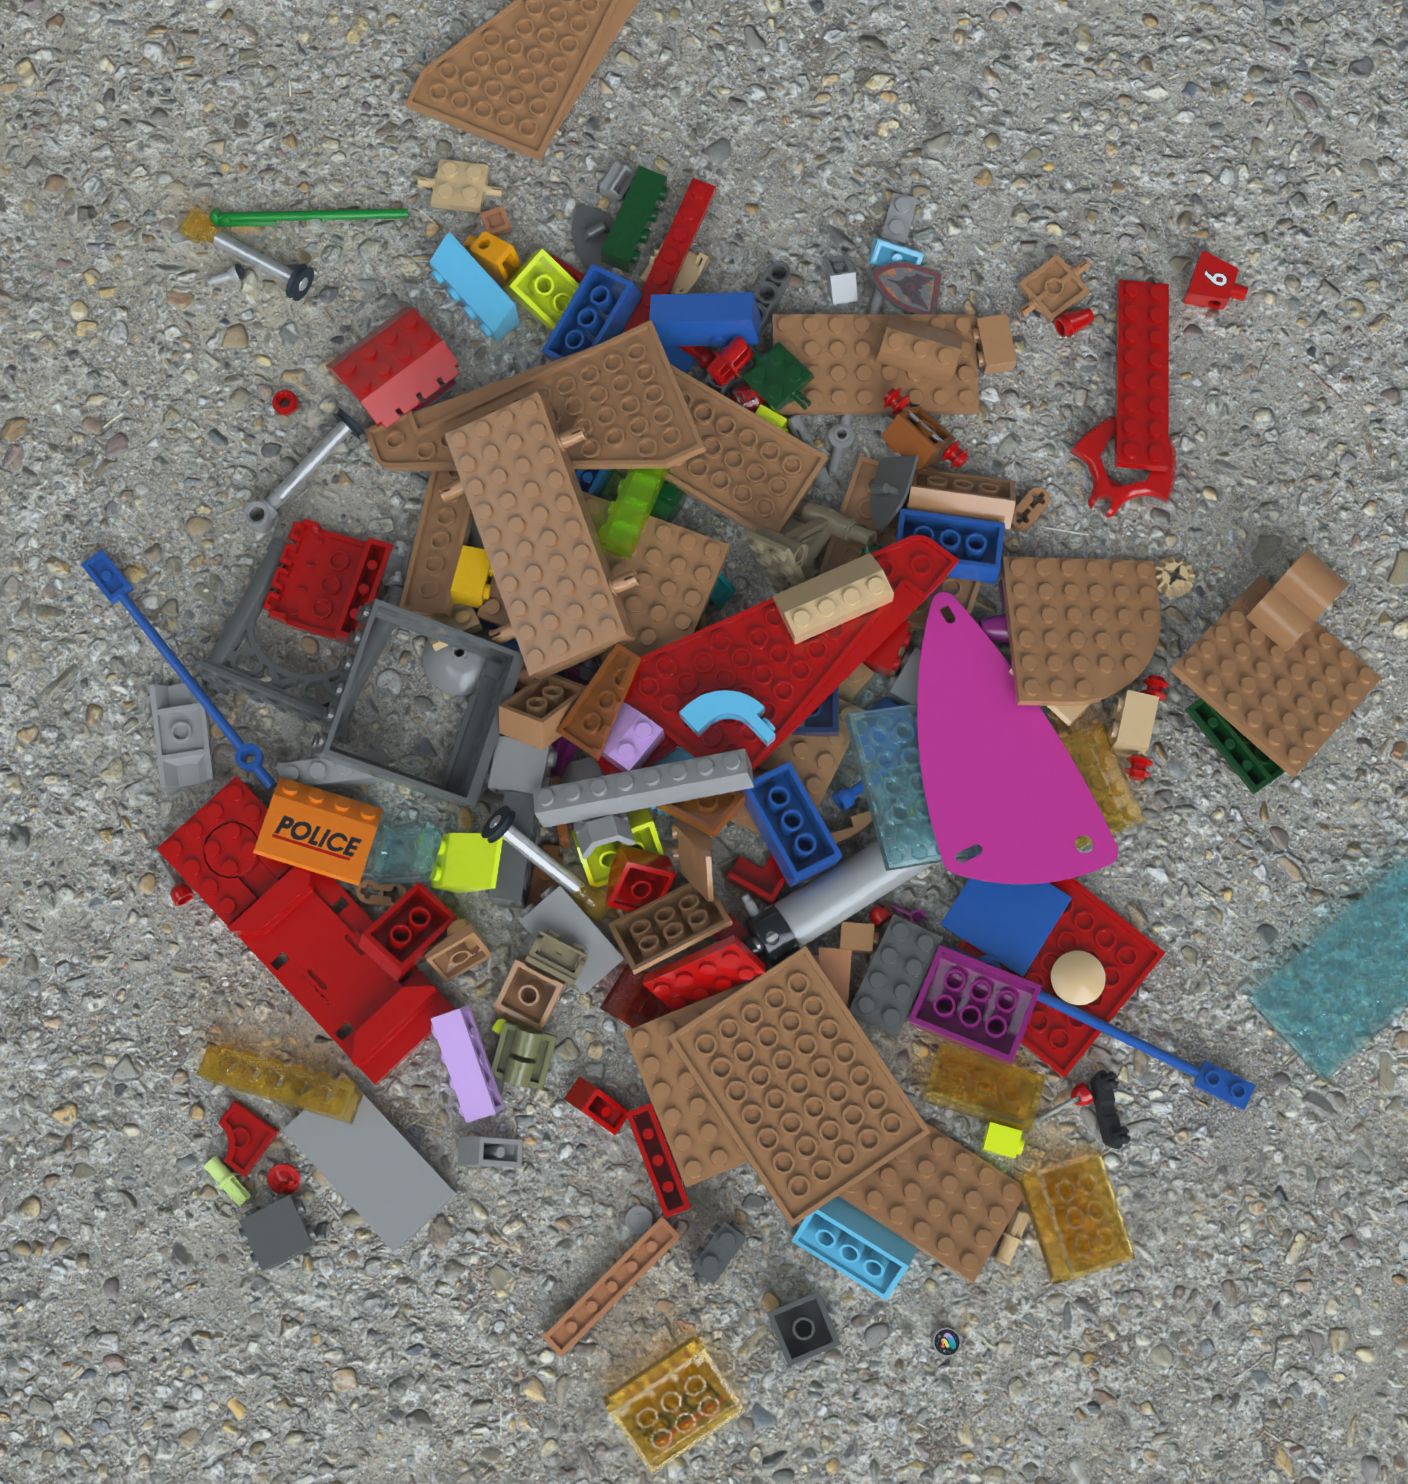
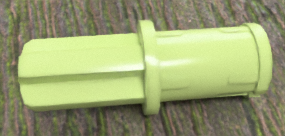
M218 1156L213 1157L205 1164L204 1169L219 1184L218 1188L220 1190L224 1189L238 1206H242L250 1199L251 1194L236 1178L237 1174L235 1172L231 1173Z

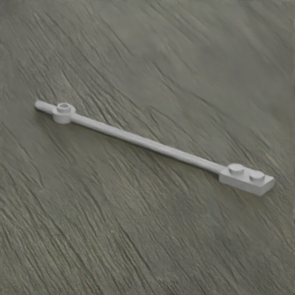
M893 192L881 238L906 246L918 198ZM877 288L875 289L869 314H880L884 297ZM842 415L840 424L833 426L829 432L828 440L833 451L827 471L831 475H837L843 451L850 449L854 443V431L850 427L853 415ZM839 433H844L846 435V438L840 439L837 437V435Z

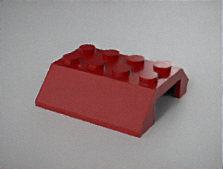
M407 306L325 366L340 385L343 383L359 401L377 427L382 424L386 429L400 419V416L395 411L399 408L406 415L421 403L416 394L420 393L423 399L426 400L438 391L441 386L436 379L440 378L446 385L460 374L456 369L459 367L458 361L444 341L414 308Z
M305 518L302 523L293 521L287 539L293 541L294 545L285 543L279 563L286 567L285 569L282 567L276 568L270 587L276 589L277 592L268 591L262 608L269 611V618L290 628L337 642H347L350 632L356 630L358 621L355 620V616L359 606H364L365 603L376 598L394 546L393 544L369 537L367 542L330 532L322 529L318 522Z

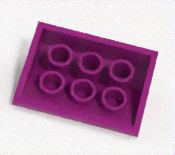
M939 945L910 1015L909 1024L1012 1067L1042 985Z

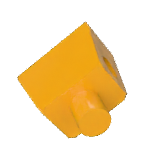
M486 231L482 232L478 238L470 235L464 242V248L470 252L478 264L491 278L503 286L522 266L513 245Z

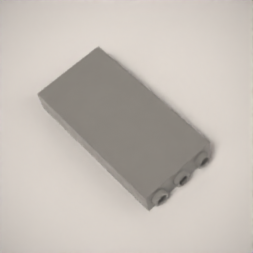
M343 1072L339 1075L337 1073L327 1081V1088L321 1094L317 1092L306 1101L307 1107L300 1114L295 1112L286 1120L285 1124L287 1126L282 1131L393 1252H398L458 1193L348 1074Z

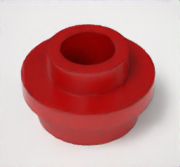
M282 390L273 397L272 405L278 414L287 416L296 411L298 399L293 392ZM284 401H290L288 406L282 407Z

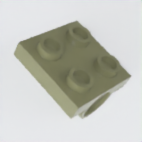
M505 1021L492 1065L493 1075L502 1078L504 1082L514 1086H530L543 1090L558 1036Z

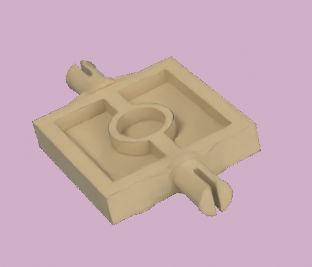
M440 159L434 178L418 177V187L432 188L431 206L434 208L481 213L483 202L487 195L502 198L503 187L488 185L489 165Z

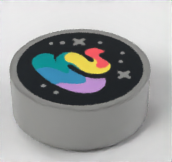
M941 1328L933 1335L932 1345L938 1354L950 1357L959 1351L961 1339L955 1330Z

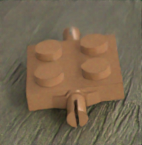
M1056 254L1020 281L1018 288L1026 296L1028 302L1017 309L1019 315L1021 314V317L1024 318L1035 309L1041 313L1049 324L1055 321L1061 313H1065L1089 295L1090 290L1080 277V274L1090 268L1089 262L1083 259L1076 266L1072 267Z

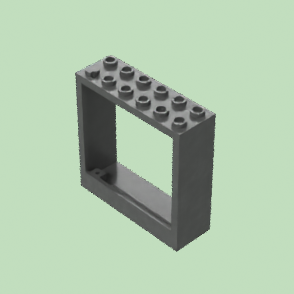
M376 598L365 603L364 606L360 605L355 616V620L358 621L356 630L350 632L346 642V646H349L347 656H342L337 671L341 672L338 682L334 681L329 691V697H332L329 708L325 707L320 717V722L323 723L320 733H315L311 743V748H314L312 755L460 807H475L500 734L499 705L513 695L524 662L522 654ZM375 617L486 658L475 693L470 696L441 785L331 747Z

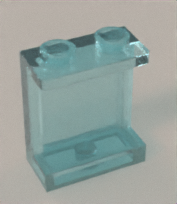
M423 822L421 830L395 832L387 825H378L363 873L378 885L427 882L434 867L443 833L430 822Z

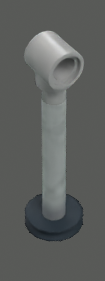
M338 407V413H333L339 423L265 500L261 498L259 501L251 502L245 507L244 519L254 531L265 533L272 529L275 517L278 515L277 509L350 433L360 439V434H366L357 422L341 408ZM264 513L262 520L254 521L257 514Z

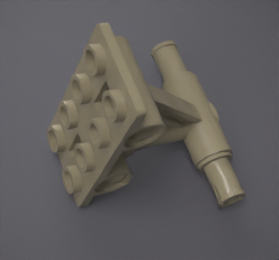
M803 501L800 502L793 514L800 517L802 522L805 523L804 525L786 534H781L765 526L758 527L755 532L747 530L744 534L749 542V547L757 556L756 560L764 568V574L770 579L772 588L779 593L822 574L821 571L812 568L814 566L813 561L831 535L844 541L854 540L867 547H872L877 539L876 531L860 526L856 519L849 518L818 503H805Z

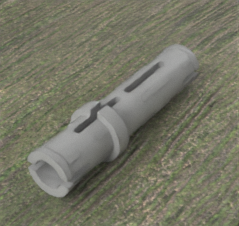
M796 415L788 419L787 425L793 436L817 450L813 442L815 439L812 434H809L802 416ZM824 465L815 479L820 490L826 489L834 483Z

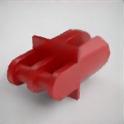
M735 337L720 354L716 351L714 352L717 357L708 365L707 371L719 386H725L735 375L740 378L738 371L754 356V353L742 337Z

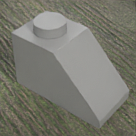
M848 255L823 258L827 287L832 304L847 306L851 302L858 301L856 273Z
M459 1137L458 1165L521 1168L523 1140Z

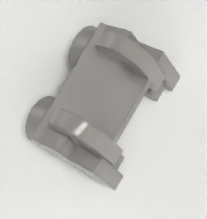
M396 541L391 543L394 547L381 584L388 585L389 587L397 586L403 589L413 547L406 546L402 541Z

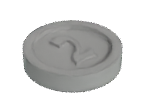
M635 1206L626 1214V1226L633 1233L643 1234L653 1224L652 1213L644 1206Z

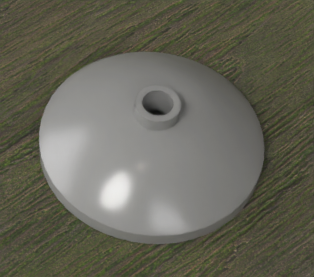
M481 624L483 630L472 634L492 642L491 638H494L489 636L490 630L483 624ZM428 638L423 650V666L432 684L442 692L453 696H470L474 694L486 658L464 651L463 656L457 657L455 653L460 649L451 645L435 651Z

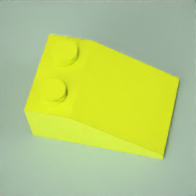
M539 249L533 252L502 289L521 307L553 331L580 284L546 251Z
M447 833L439 835L434 845L435 862L430 871L431 888L458 894L495 889L503 838L501 837L494 843H489L487 841L488 838H482V833Z

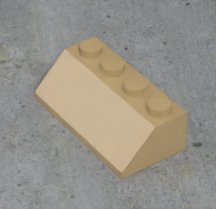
M869 553L773 595L772 598L795 645L892 602L894 592L883 569Z

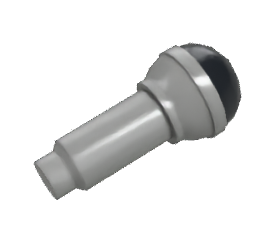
M233 264L227 271L207 278V282L211 286L230 280L241 281L245 277V270L240 264Z

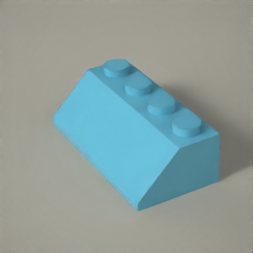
M449 232L429 261L432 269L430 274L437 284L441 285L443 283L448 289L446 290L447 294L455 303L459 301L464 306L462 309L470 320L475 319L480 324L478 327L486 338L491 336L497 343L520 325L516 305Z
M838 1196L804 1218L791 1242L884 1300L888 1299L901 1280L918 1248Z

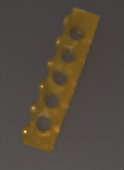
M220 1043L219 1047L208 1044L197 1072V1076L206 1082L353 1124L364 1094L356 1087V1082L346 1078H341L340 1082L332 1080L330 1074L322 1071H316V1074H311L307 1072V1068L297 1064L287 1067L283 1065V1061L273 1057H268L267 1061L259 1059L257 1053L249 1050H244L243 1054L235 1052L234 1047L224 1043ZM236 1062L235 1069L229 1072L230 1066ZM261 1069L260 1075L253 1079L254 1073ZM285 1076L283 1084L277 1086L278 1080ZM309 1083V1089L301 1094L303 1086ZM334 1090L333 1097L326 1101L327 1094Z

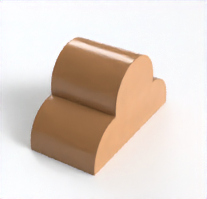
M1307 549L1246 618L1287 652L1349 583L1311 550Z

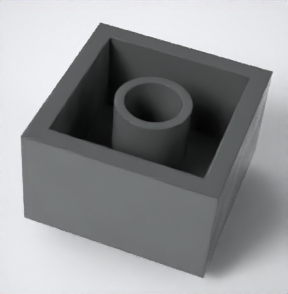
M818 1290L766 1312L788 1367L841 1345Z

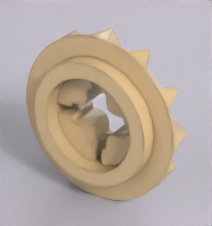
M1171 556L1162 559L1155 567L1157 589L1165 596L1181 597L1188 593L1194 585L1195 574L1192 570V565H1189L1184 558ZM1179 569L1178 577L1181 578V580L1176 579L1175 582H1173L1170 585L1169 583L1171 581V576L1167 573H1173L1174 570Z

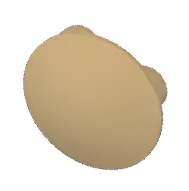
M1084 951L1065 953L1054 963L1050 973L1052 987L1056 994L1073 1006L1085 1005L1096 1000L1102 993L1106 981L1102 964L1096 957Z

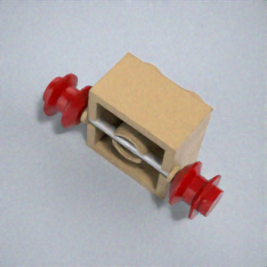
M1150 675L1149 678L1143 679L1142 682L1147 685L1145 690L1140 692L1127 690L1124 696L1119 697L1117 703H1114L1111 718L1115 719L1112 728H1109L1106 743L1110 744L1108 752L1127 756L1126 760L1131 763V766L1124 769V772L1129 774L1128 778L1136 781H1144L1145 778L1151 777V774L1146 769L1148 766H1152L1153 762L1146 757L1147 754L1145 752L1150 745L1158 701L1167 698V695L1162 691L1164 688L1169 687V684L1165 682V678L1158 675Z

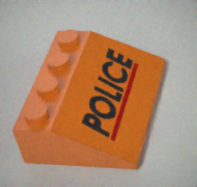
M280 777L253 853L359 886L383 809Z

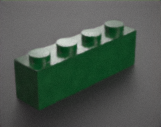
M639 166L601 250L602 263L628 273L632 265L636 266L641 256V251H639L641 244L647 243L651 230H649L651 222L656 223L660 213L658 206L661 201H666L670 190L667 187V176Z

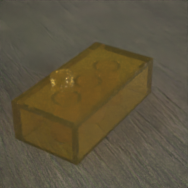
M939 1043L935 1050L921 1101L986 1122L1017 1129L1027 1134L1033 1127L1046 1075Z

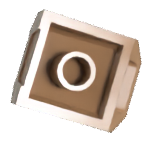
M520 955L515 960L493 1008L501 1018L508 1022L542 1031L556 1007L567 982L526 962L527 956Z

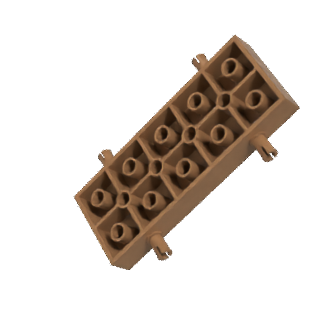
M536 392L445 434L459 479L440 486L439 492H443L440 496L445 503L466 494L504 602L509 623L490 630L489 636L494 637L491 638V641L500 645L516 638L529 676L541 680L613 649L617 643L623 645L635 640L619 593L640 585V580L636 579L638 575L634 569L614 578L612 576L567 451L568 447L588 439L587 435L583 434L586 433L584 427L578 424L561 433L549 399L540 392Z

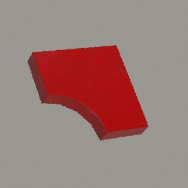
M234 1100L218 1122L225 1130L228 1138V1152L223 1162L247 1178L279 1134V1131Z

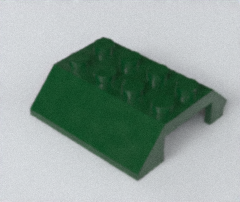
M1202 698L1185 709L1253 795L1285 773L1281 767Z

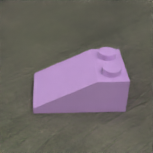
M623 702L601 756L622 772L640 769L665 738L664 731L644 714Z

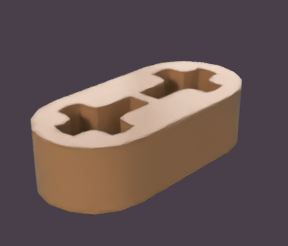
M1033 488L1014 508L1011 524L1013 530L1017 532L1027 531L1043 514L1050 502L1049 493L1045 489ZM1041 496L1043 498L1042 502L1032 508L1031 505L1034 498ZM1025 512L1029 513L1025 522L1020 524L1016 522L1017 516L1021 517Z
M365 880L359 884L356 893L358 899L366 905L390 908L396 902H393L391 897L385 896V893H394L395 889H398L399 893L404 895L407 893V890L403 885L395 882ZM369 886H372V889L380 892V895H371L370 899H367V896L362 893L363 890H368Z

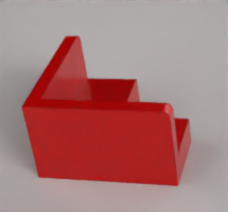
M772 854L763 869L739 856L732 870L726 875V881L768 905H773L787 883Z

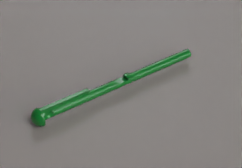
M218 207L210 212L209 218L216 227L276 226V221H306L312 219H322L321 222L356 219L409 218L408 208L220 212Z

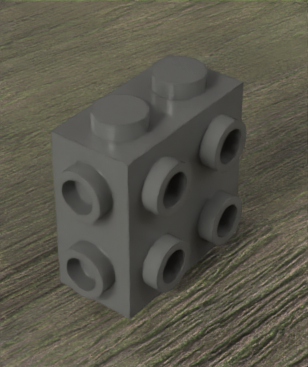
M285 1193L279 1194L270 1199V1205L262 1209L260 1205L246 1211V1217L239 1220L242 1226L239 1228L241 1238L245 1243L249 1242L253 1251L250 1254L251 1260L257 1269L261 1268L262 1272L269 1271L318 1246L315 1241L318 1238V1234L312 1223L307 1224L303 1215L307 1213L302 1200L300 1198L296 1199L294 1195L286 1196Z
M733 1220L730 1224L724 1221L721 1226L716 1223L706 1236L710 1239L705 1248L699 1246L690 1258L694 1262L691 1268L695 1272L692 1276L705 1286L708 1282L714 1285L747 1239L743 1236L745 1229Z

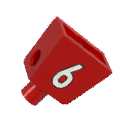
M1202 250L1183 303L1223 310L1229 298L1243 302L1249 287L1235 283L1239 271L1237 267Z

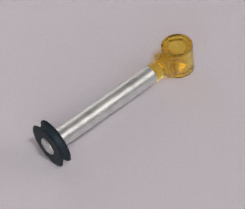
M196 208L190 209L177 228L188 240L197 244L200 241L202 243L208 241L286 283V296L293 298L294 301L301 300L312 285L314 278V269L312 267L301 264L295 270L284 266L214 228L212 220Z
M508 805L494 812L484 825L481 834L482 838H488L487 841L489 843H494L502 837L578 899L577 904L587 916L597 923H601L612 908L605 904L607 893L596 886H586L512 824L516 812L510 810Z

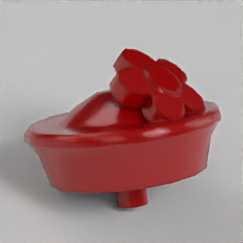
M280 1163L269 1169L267 1183L273 1192L289 1195L299 1188L301 1177L293 1165Z

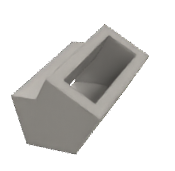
M615 162L599 186L600 194L613 201L621 200L636 173L627 165H620Z

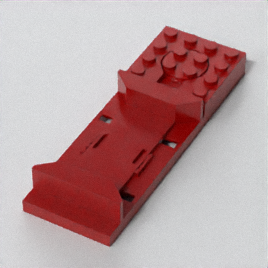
M236 776L156 849L228 926V929L245 943L349 1056L353 1065L361 1069L372 1083L377 1086L432 1034L431 1018L455 1010V1008L416 966L411 969L414 974L401 985L400 982H396L358 946L362 933L374 921L334 878L253 853L268 808ZM344 897L349 905L336 915L331 907ZM283 952L289 960L277 970L271 962ZM348 1022L354 1030L342 1040L336 1032Z

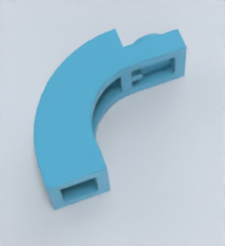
M722 690L706 693L691 701L679 712L680 718L698 737L714 723L724 719H734L746 724L767 747L775 740V733L773 732L775 727L765 717L762 720L760 719V716L765 713V707L754 698L740 692Z

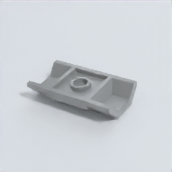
M202 677L195 678L196 682L204 690ZM184 683L169 686L149 685L160 787L182 789L205 785L213 781L214 774L208 713Z
M591 756L570 762L562 776L563 784L605 776V774ZM626 812L573 822L583 859L588 858L597 846L614 841H619L629 846L635 845Z

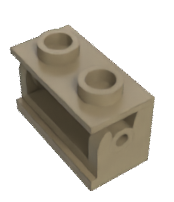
M547 929L546 933L540 931L525 961L574 986L589 957L584 954L586 948L574 942H571L570 946L561 942L562 936Z

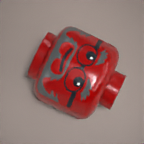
M747 384L733 389L731 397H729V399L753 413L757 411L760 404L764 406V403H766Z

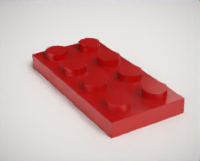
M732 935L644 975L643 985L674 1012L764 974L765 964L738 937Z

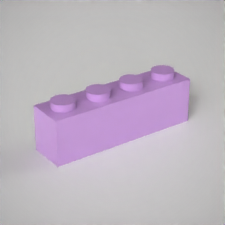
M470 1005L431 1018V1030L434 1037L438 1039L441 1048L440 1057L448 1068L450 1074L449 1083L456 1092L459 1101L458 1110L461 1116L465 1118L466 1123L496 1114L505 1109Z

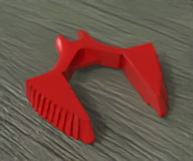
M1108 416L1109 418H1105L1093 426L1073 446L1070 453L1081 459L1088 466L1092 477L1093 488L1088 499L1090 509L1093 508L1096 501L1104 499L1110 504V509L1105 517H1112L1125 502L1134 498L1149 496L1167 503L1174 488L1176 474L1175 459L1177 454L1174 453L1176 449L1173 447L1175 444L1172 438H1169V461L1166 472L1151 470L1145 482L1140 481L1125 486L1107 477L1103 462L1099 459L1115 431V416Z

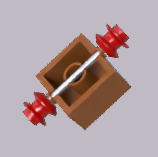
M892 388L883 398L885 402L883 408L890 406L893 409L891 415L896 416L881 436L886 442L887 447L893 452H898L901 456H919L915 469L917 471L937 463L941 458L942 461L949 459L952 462L951 469L955 467L961 468L969 459L967 455L969 449L967 448L962 451L959 448L961 442L955 441L956 438L919 405L913 408L909 406V395L902 397L900 395L901 388L897 390Z

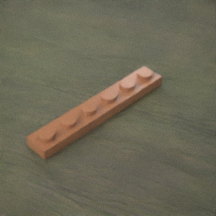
M661 1217L542 1338L562 1358L681 1238L680 1234Z

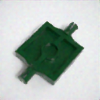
M777 342L763 355L751 346L750 349L754 353L751 360L755 363L741 376L743 381L776 413L793 401H796L803 410H806L807 406L811 405V401L802 393L804 388L815 378L813 373L780 342Z

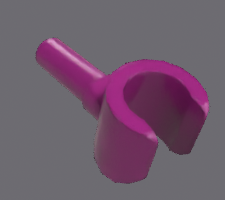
M893 903L891 909L906 916L912 923L920 927L922 925L917 922L919 919L929 921L922 910L910 911L896 903Z

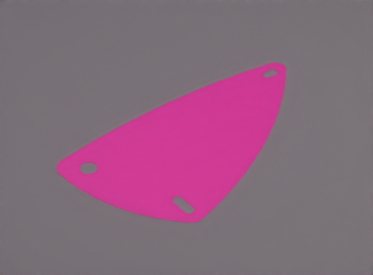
M947 592L936 594L931 602L921 650L917 691V728L924 792L935 839L944 866L953 874L976 880L1004 884H1039L1079 877L1112 864L1118 856L1117 844L1082 775L1039 706L1016 705L1013 675L1009 673L1012 667L953 595ZM949 606L955 616V622H946L939 609ZM1081 835L1090 837L1093 841V849L1089 853L1079 852L1075 847L1077 837ZM975 844L982 847L981 854L963 863H959L956 860L957 853Z

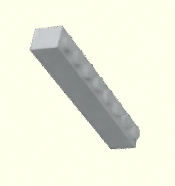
M739 749L533 789L534 814L543 828L750 789L754 788L752 764L746 750Z

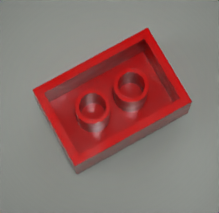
M418 881L362 933L358 946L396 982H399L425 957L424 955L432 946L447 936V929L458 917Z

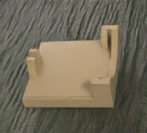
M662 245L658 251L654 250V256H650L649 265L640 277L641 282H646ZM689 251L670 294H690L708 267L709 257L701 252L699 255H696Z

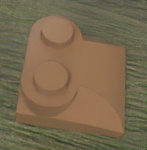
M463 919L452 922L447 929V936L438 941L424 955L430 965L446 982L493 956L488 944L471 921Z

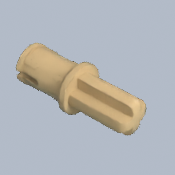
M1016 1209L1006 1232L1002 1233L1003 1239L996 1256H994L995 1260L1008 1266L1011 1265L1018 1244L1023 1242L1021 1237L1030 1218L1028 1213Z

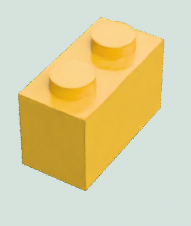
M462 546L450 590L455 604L480 608L484 599L489 600L492 585L489 583L494 574L485 549Z

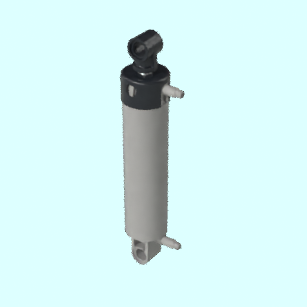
M915 789L909 792L912 802L919 812L918 815L773 905L760 911L749 894L743 895L741 899L751 916L745 921L750 936L746 935L740 940L759 959L762 958V954L771 966H775L799 951L801 947L942 860L928 807L922 796Z

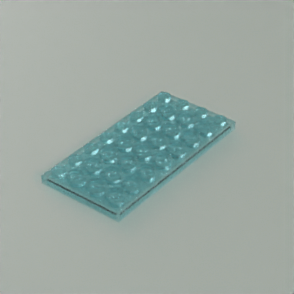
M1406 858L1395 865L1247 999L1322 1082L1327 1081L1408 1006V861Z

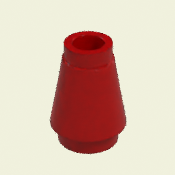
M1090 308L1061 313L1054 322L1056 331L1061 337H1071L1094 321V314Z

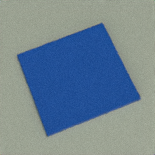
M969 878L940 925L986 955L993 956L999 963L1023 977L1072 897L1049 883L1004 884Z

